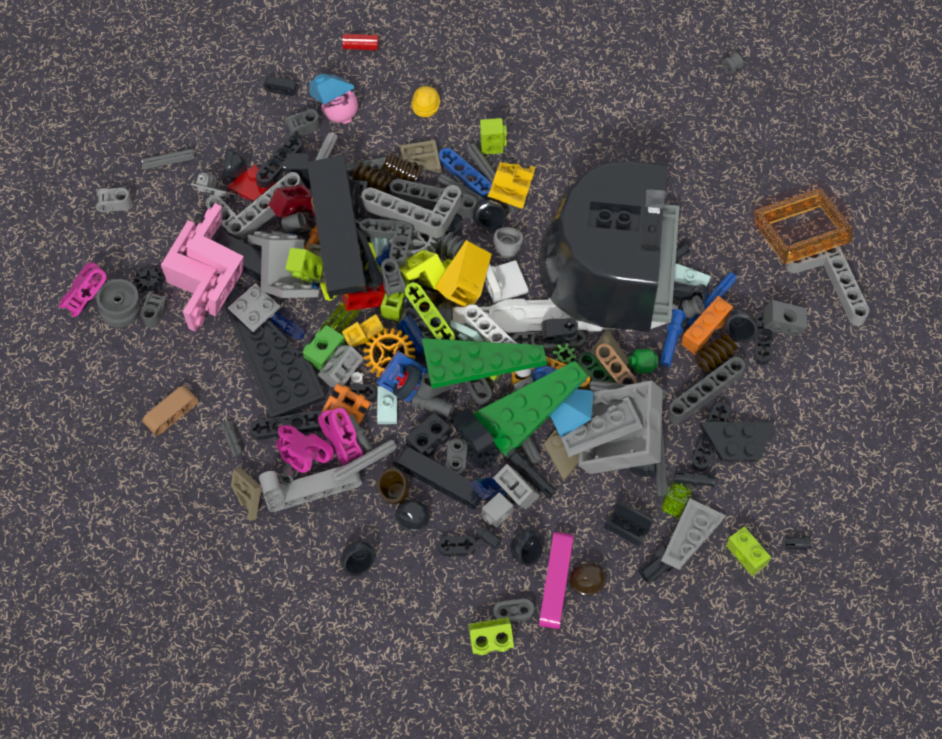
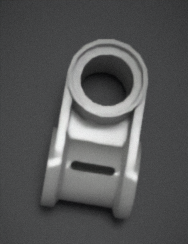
M103 188L97 191L98 203L96 204V209L100 212L125 211L133 205L131 196L125 188Z

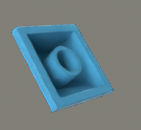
M319 74L314 80L310 81L309 93L313 98L325 105L354 89V86L339 76Z
M576 389L551 415L552 421L561 437L591 420L594 392Z

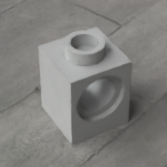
M500 492L482 507L483 520L488 525L492 524L495 528L513 513V505Z

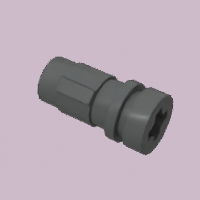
M416 391L412 407L421 408L423 411L428 410L439 416L450 418L454 409V403L437 396L423 399Z

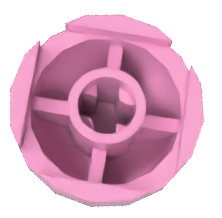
M348 91L325 105L322 104L321 107L327 118L332 122L346 124L352 121V117L355 116L358 110V101L354 92Z

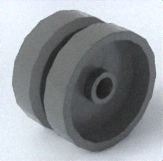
M123 279L110 280L105 282L96 294L100 317L109 326L116 328L127 327L138 319L141 312L138 291L129 281Z

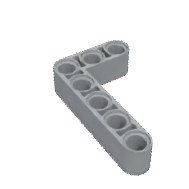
M290 172L237 216L218 195L208 197L206 206L211 209L215 203L222 206L221 225L232 237L245 240L248 238V235L254 233V231L275 215L269 206L266 209L263 208L269 204L276 188L304 185L297 173Z
M450 185L444 190L433 211L374 188H367L362 192L363 207L366 211L389 220L409 222L414 230L435 238L445 234L462 203L461 190L455 185Z
M827 240L793 250L788 254L785 267L791 273H798L824 265L851 324L861 326L865 323L869 314V307L836 241Z
M341 467L293 480L288 486L279 483L275 471L262 473L259 476V481L268 510L276 512L357 488L362 485L359 471L339 483L334 481L332 474Z

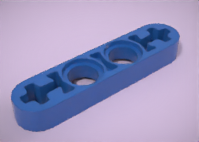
M444 148L439 152L440 163L473 192L483 198H489L488 195L492 185L489 180L452 149ZM462 165L464 166V169L462 171L455 170V166ZM469 176H475L477 180L474 182H470L467 180V178Z

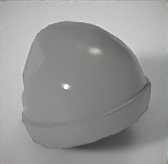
M510 227L496 230L493 237L496 250L504 258L513 257L523 243L522 233Z

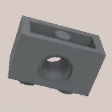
M772 300L764 307V328L772 332H782L789 336H798L807 329V308Z

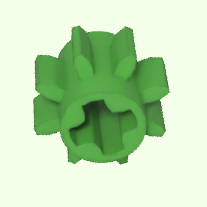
M568 343L563 348L558 344V352L553 351L554 354H557L555 360H560L562 363L568 362L570 364L571 358H576L575 355H572L575 348L569 349ZM564 349H566L570 356L562 360L560 352H564Z

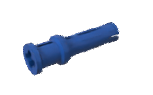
M672 309L671 323L667 324L666 327L668 333L659 364L662 366H671L677 340L683 332L684 319L687 318L682 310Z

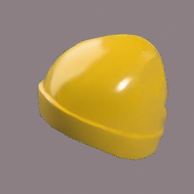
M430 86L419 87L412 98L413 112L420 117L433 116L440 106L438 92Z

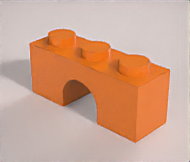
M718 296L683 334L681 345L697 355V352L701 351L708 343L716 328L720 330L724 325L725 318L733 310V306Z

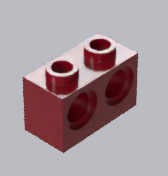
M303 184L276 188L268 206L278 217L306 212L311 203L312 194Z

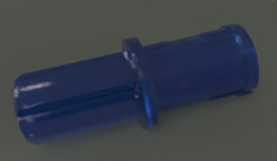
M279 312L274 313L277 318L272 316L271 322L282 328L284 333H289L297 340L304 338L305 331L295 325L293 320H288Z

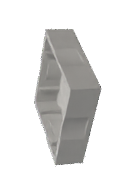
M651 380L626 385L619 389L595 391L591 419L597 415L600 417L608 412V408L613 405H619L623 402L622 399L628 396L643 428L579 453L578 466L589 474L660 463L663 390ZM589 420L588 422L584 423L583 425L586 426V425L589 424L592 420Z

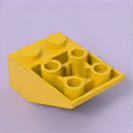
M466 240L435 285V288L447 299L464 307L474 305L481 296L492 254Z

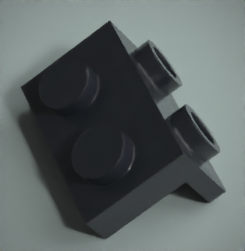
M618 501L604 528L639 547L647 536L654 520Z

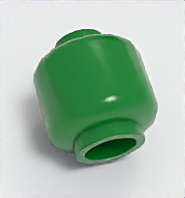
M635 349L628 358V364L637 374H650L658 366V356L651 349Z

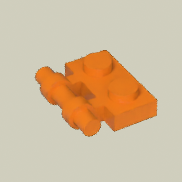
M337 384L334 390L340 393L338 398L331 395L322 412L343 408L348 416L354 414L356 421L360 425L365 413L359 411V408L363 406L368 409L371 402L366 400L365 396L357 395L350 391L351 388ZM346 397L355 402L353 407L344 402ZM337 413V416L342 421L341 414Z

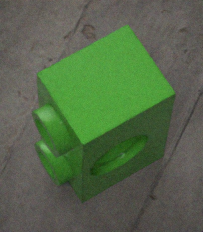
M326 325L316 333L315 339L305 346L303 350L304 359L321 371L337 348L346 345L345 337ZM322 346L327 347L326 349H319Z

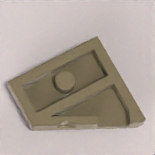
M435 140L400 145L403 162L408 159V165L414 162L416 168L420 165L421 169L441 173Z
M235 468L233 469L231 487L237 495L240 505H246L249 511L246 516L249 521L256 520L261 486L244 470Z

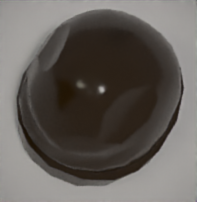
M391 468L385 470L379 476L377 489L385 502L396 505L402 503L409 494V481L401 470Z
M585 563L577 566L572 571L569 582L571 588L576 593L582 596H590L599 593L605 587L607 578L599 565Z

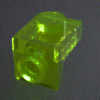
M674 483L665 498L661 510L679 518L692 491Z

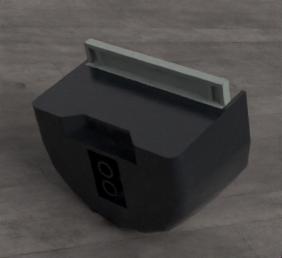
M634 161L604 163L582 174L555 208L540 247L538 258L540 282L551 301L575 320L603 328L650 332L652 321L671 323L680 206L664 205L667 178L666 164Z

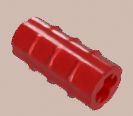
M343 34V49L378 50V35Z

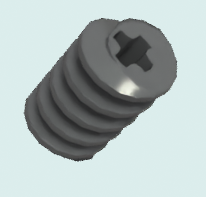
M451 231L438 240L436 249L441 250L443 254H447V257L454 259L465 243V240L463 239L458 242L460 237L457 235L453 238L454 233Z

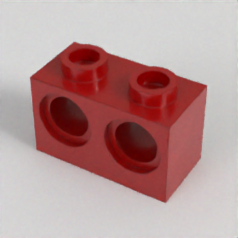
M382 283L377 289L366 287V293L359 291L341 295L345 310L352 311L381 307L385 295Z

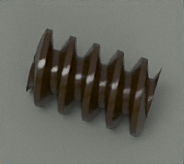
M394 152L386 157L380 170L381 172L387 169V175L394 172L393 178H397L400 175L402 180L406 178L407 181L416 182L421 172L420 165L415 169L414 162L408 165V159L401 162L402 156L395 159Z
M363 162L357 165L353 172L352 180L368 181V188H374L384 193L389 192L390 183L394 178L391 177L387 181V174H384L381 178V171L375 174L376 169L371 168L369 171L370 166L368 164L364 167Z
M723 335L720 339L715 340L714 343L709 344V347L703 348V351L697 352V355H694V359L700 369L709 374L711 372L710 368L715 370L717 368L716 364L721 366L723 364L722 360L727 362L728 356L733 358V351H737V347L728 335Z

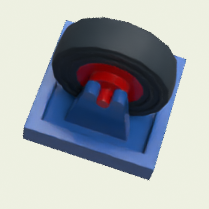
M397 350L376 382L396 397L410 402L417 391V387L420 385L423 375L428 373V368Z

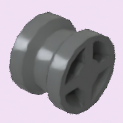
M734 52L729 58L726 57L722 60V66L728 74H733L736 72V69L744 67L742 57Z
M698 295L694 296L692 300H684L682 302L684 313L688 318L694 317L697 313L702 314L705 311L704 304Z

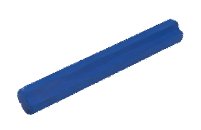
M729 272L703 303L705 310L718 296L720 298L723 297L736 281L737 276ZM697 313L694 317L690 318L687 321V326L691 327L701 314Z

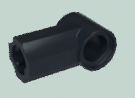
M674 281L673 298L692 300L696 296L695 292H699L702 294L701 300L704 303L709 295L708 287L703 284L692 285Z
M667 545L662 546L654 554L653 558L638 570V573L645 582L651 584L665 571L668 572L674 568L661 561Z

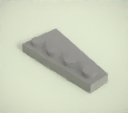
M627 396L622 399L623 402L619 405H613L608 408V412L600 417L597 415L592 418V421L586 426L581 425L562 437L561 440L568 457L642 429V423L629 397Z

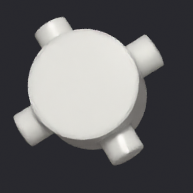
M359 372L353 373L350 384H364V374Z

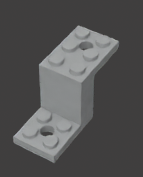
M254 231V235H248L247 242L262 246L261 291L281 298L318 297V289L312 288L310 284H304L300 278L293 277L292 273L285 270L290 248L304 249V240L298 239V235H290V233H283L281 231H272V233Z

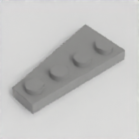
M689 499L661 561L680 570L721 524L726 515Z

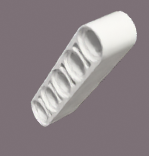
M472 304L465 307L463 313L466 325L477 331L484 342L517 344L477 305ZM532 368L516 371L515 373L520 377H527L531 374Z

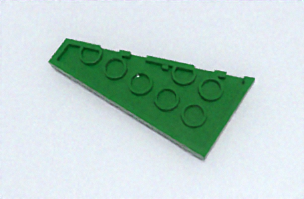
M422 338L432 389L547 365L543 345Z
M574 361L478 410L473 415L491 434L495 445L506 457L514 448H519L589 377V374L578 362Z

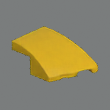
M499 162L488 197L523 209L536 167L530 166L527 169L522 168L519 164Z

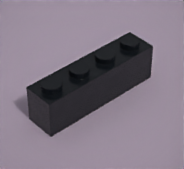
M217 229L211 240L244 256L243 273L261 282L262 250L256 246L248 245L240 238L232 237L226 231Z

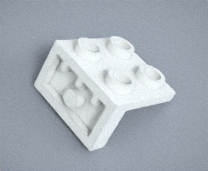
M516 261L496 267L489 264L485 284L494 304L528 293V287Z

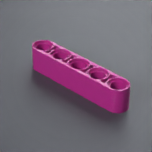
M553 533L539 626L560 628L573 534Z

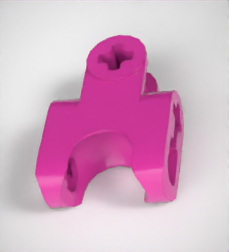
M87 263L74 279L72 287L63 296L58 306L61 309L65 307L71 311L73 317L79 315L87 301L91 300L106 280L105 272L96 263Z
M337 408L323 411L319 415L318 421L328 443L334 447L340 463L344 466L350 463V461L363 456V452L356 441V431L345 409ZM337 413L341 414L342 421L337 416ZM326 415H328L330 425L325 422Z
M283 425L278 428L280 439L276 441L275 446L280 451L282 459L299 472L305 473L311 470L312 459L321 463L332 460L333 447L315 434L305 436L289 425Z

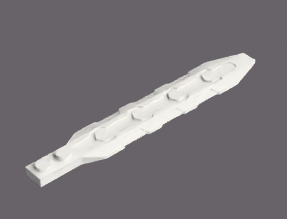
M550 298L548 300L505 299L492 306L479 307L505 333L542 331L541 323L544 320L572 318L558 308ZM672 304V309H678V306ZM452 307L453 320L468 327L463 313L465 307ZM577 321L578 330H587L588 332L617 330ZM652 321L651 329L667 323Z

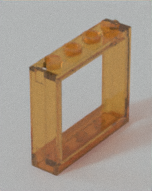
M822 188L754 210L755 226L784 265L852 242L853 227ZM821 207L838 229L787 246L771 224Z

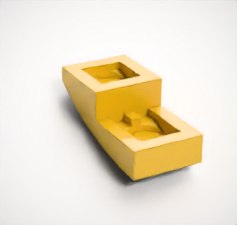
M375 314L361 324L356 322L342 331V334L349 346L356 347L372 340L370 338L371 335L375 338L378 337L377 331H380L382 335L385 328L379 317Z

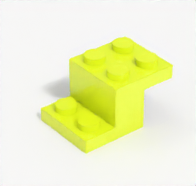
M423 249L408 258L406 265L399 268L403 278L408 280L418 278L422 285L436 289L435 285L452 260L447 259L441 263L436 253Z

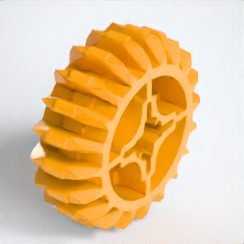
M385 328L384 335L377 331L376 333L379 337L375 338L371 335L370 338L374 342H366L370 349H364L365 353H369V355L364 356V360H370L366 364L367 367L374 366L370 370L372 374L378 370L376 375L378 378L385 370L381 366L392 359L390 357L385 358L386 353L383 348L389 352L393 350L394 353L392 354L395 355L397 350L399 351V348L403 345L405 355L415 360V356L410 355V353L415 352V349L408 348L412 346L413 342H406L409 338L407 335L401 338L402 331L400 330L395 335L394 328L391 329L390 334H388V330ZM387 339L398 341L392 346H385L382 341ZM378 346L382 351V355L376 363L374 352Z

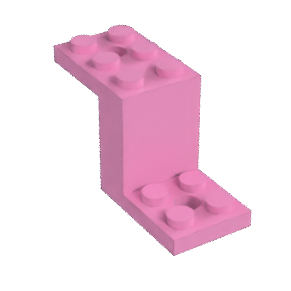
M215 203L212 209L208 208L203 223L200 222L197 225L195 236L193 238L190 237L187 241L186 256L217 269L219 275L217 279L218 284L215 289L212 288L207 296L209 298L207 304L209 306V314L216 317L243 273L244 256L211 240L222 223V206Z
M187 221L162 262L161 267L167 283L194 293L183 314L188 328L196 332L197 328L203 325L204 316L209 311V306H207L209 298L207 296L212 288H216L219 275L216 268L186 256L187 241L196 234L195 223Z

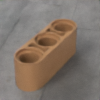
M603 343L595 347L594 354L617 383L622 384L626 377L632 380V384L637 383L636 378L610 345ZM601 347H606L609 351L605 358L599 355ZM614 362L620 364V370L617 373L611 371V364Z
M181 386L143 417L142 422L154 435L158 436L196 406L198 399L186 386Z

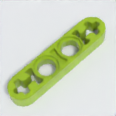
M417 283L408 284L405 288L407 298L436 339L443 340L444 337L440 332L438 335L436 334V332L443 329L447 335H452L450 340H456L453 331L421 286ZM418 288L419 290H417V294L420 296L421 299L417 301L416 297L413 294L409 295L411 293L410 289ZM421 303H429L430 309L427 312H421L419 309ZM435 317L441 320V324L437 328L430 325L431 320Z

